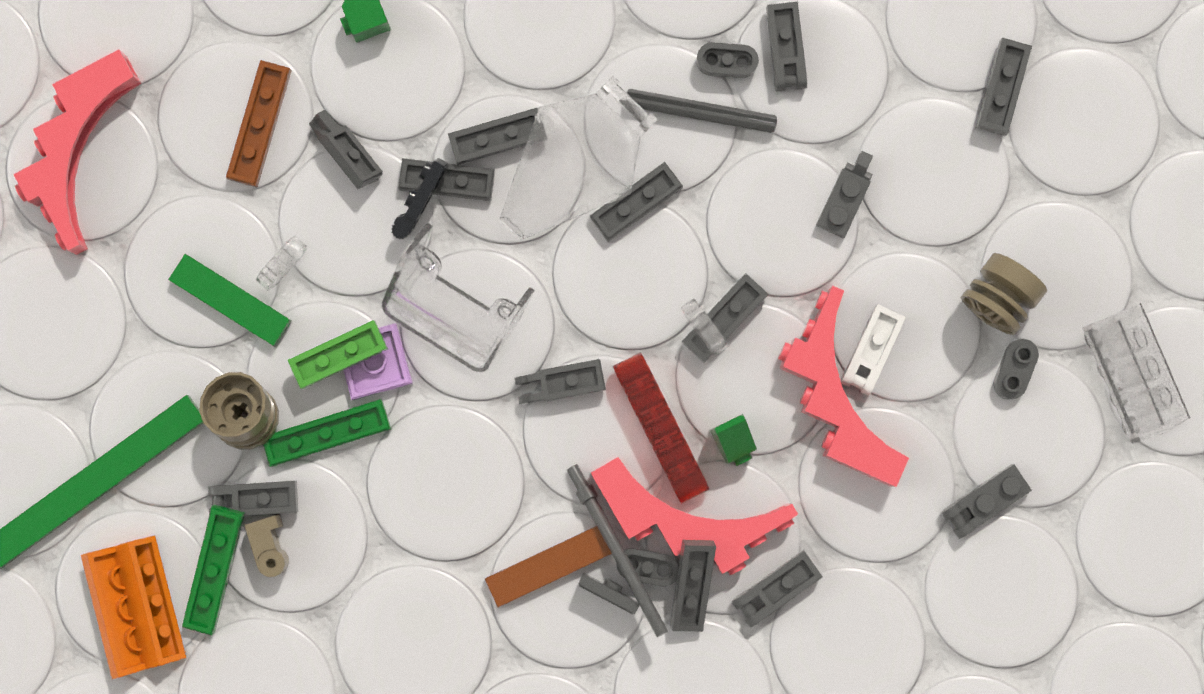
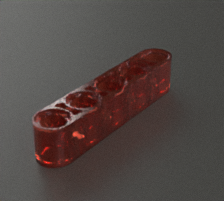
M640 352L613 365L617 378L680 503L682 504L710 490L642 353Z

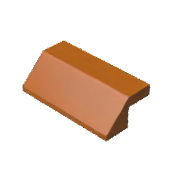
M155 535L81 555L112 679L186 658Z

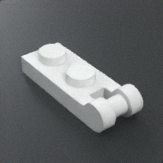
M879 304L875 306L852 358L840 380L842 385L846 387L854 386L860 389L861 394L867 397L870 396L906 319L905 316ZM859 366L870 370L866 378L856 374Z

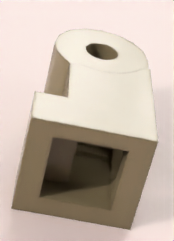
M280 514L244 525L260 573L267 577H276L288 568L289 557L281 549L275 530L283 526Z

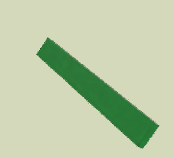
M185 395L0 529V569L203 424L199 408L191 397Z

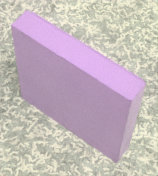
M396 323L379 327L388 350L343 370L351 400L413 384Z

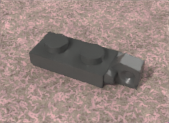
M326 110L315 115L309 125L320 143L357 189L377 181L383 175V171L346 125L340 126L338 123L336 124Z
M861 151L854 165L847 162L837 178L816 226L843 239L845 238L871 183L870 180L873 174L867 172L873 155Z

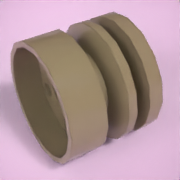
M993 253L980 270L982 277L987 283L974 279L970 284L972 290L967 289L960 298L984 323L1006 334L1015 335L1021 328L1018 322L1024 323L1028 318L1027 313L1021 306L1034 309L1046 294L1047 288L1035 274L1020 263L1002 254Z
M228 372L216 377L206 386L200 398L199 412L203 423L227 445L239 450L254 449L265 444L273 436L279 424V409L275 399L252 376L242 372ZM243 412L248 414L246 418L240 417Z

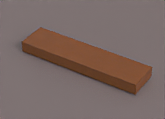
M260 60L226 179L258 188L292 72L290 68Z
M595 526L486 577L485 581L497 607H500L612 553L598 527Z

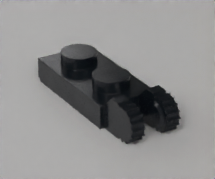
M437 158L433 163L427 162L419 176L423 180L418 191L413 189L404 204L408 207L407 212L396 217L394 225H392L391 233L396 238H399V240L407 238L413 232L412 229L418 223L449 166L446 161Z

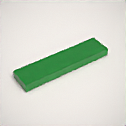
M184 254L168 279L274 347L292 321L187 254Z
M379 399L275 432L263 446L269 466L273 467L391 430L383 400Z
M215 504L211 507L182 623L183 628L208 635L215 633L245 512Z

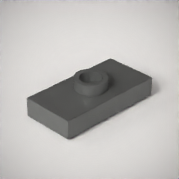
M583 573L578 582L579 587L632 615L636 613L639 607L638 601L621 593L623 587L606 578L604 583Z

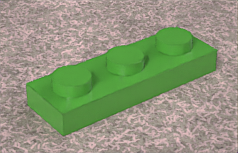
M372 320L287 361L300 389H305L388 350V347L376 321Z

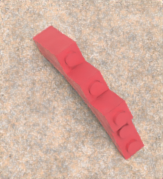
M119 49L52 84L57 93L53 98L59 109L65 113L33 129L38 138L34 140L35 146L45 158L13 174L18 182L15 185V189L24 202L28 201L37 207L43 204L40 207L45 219L49 223L53 222L58 233L55 234V238L63 250L67 249L76 255L88 249L79 228L75 207V178L81 153L90 133L103 114L123 95L142 84L128 57Z
M832 286L827 292L822 290L815 304V308L819 309L815 320H808L802 336L806 337L805 342L794 338L790 344L785 342L778 357L782 361L780 369L813 383L812 388L807 386L802 394L800 403L804 406L801 412L835 427L833 432L828 430L821 447L825 449L823 456L890 487H897L909 458L886 445L867 428L853 410L841 385L835 363L834 331L836 315L844 290Z
M619 457L591 472L628 539L635 537L638 541L653 532L651 526L656 524L675 557L680 554L682 540H713L716 545L714 563L722 574L728 571L729 575H733L745 568L744 561L750 557L744 546L748 544L750 548L761 544L767 540L766 533L775 528L778 533L794 524L792 518L798 515L793 504L788 503L768 513L744 519L716 520L693 516L672 508L651 495L631 476Z

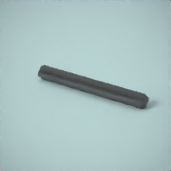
M628 89L626 93L625 105L627 107L773 133L777 125V116L635 89Z

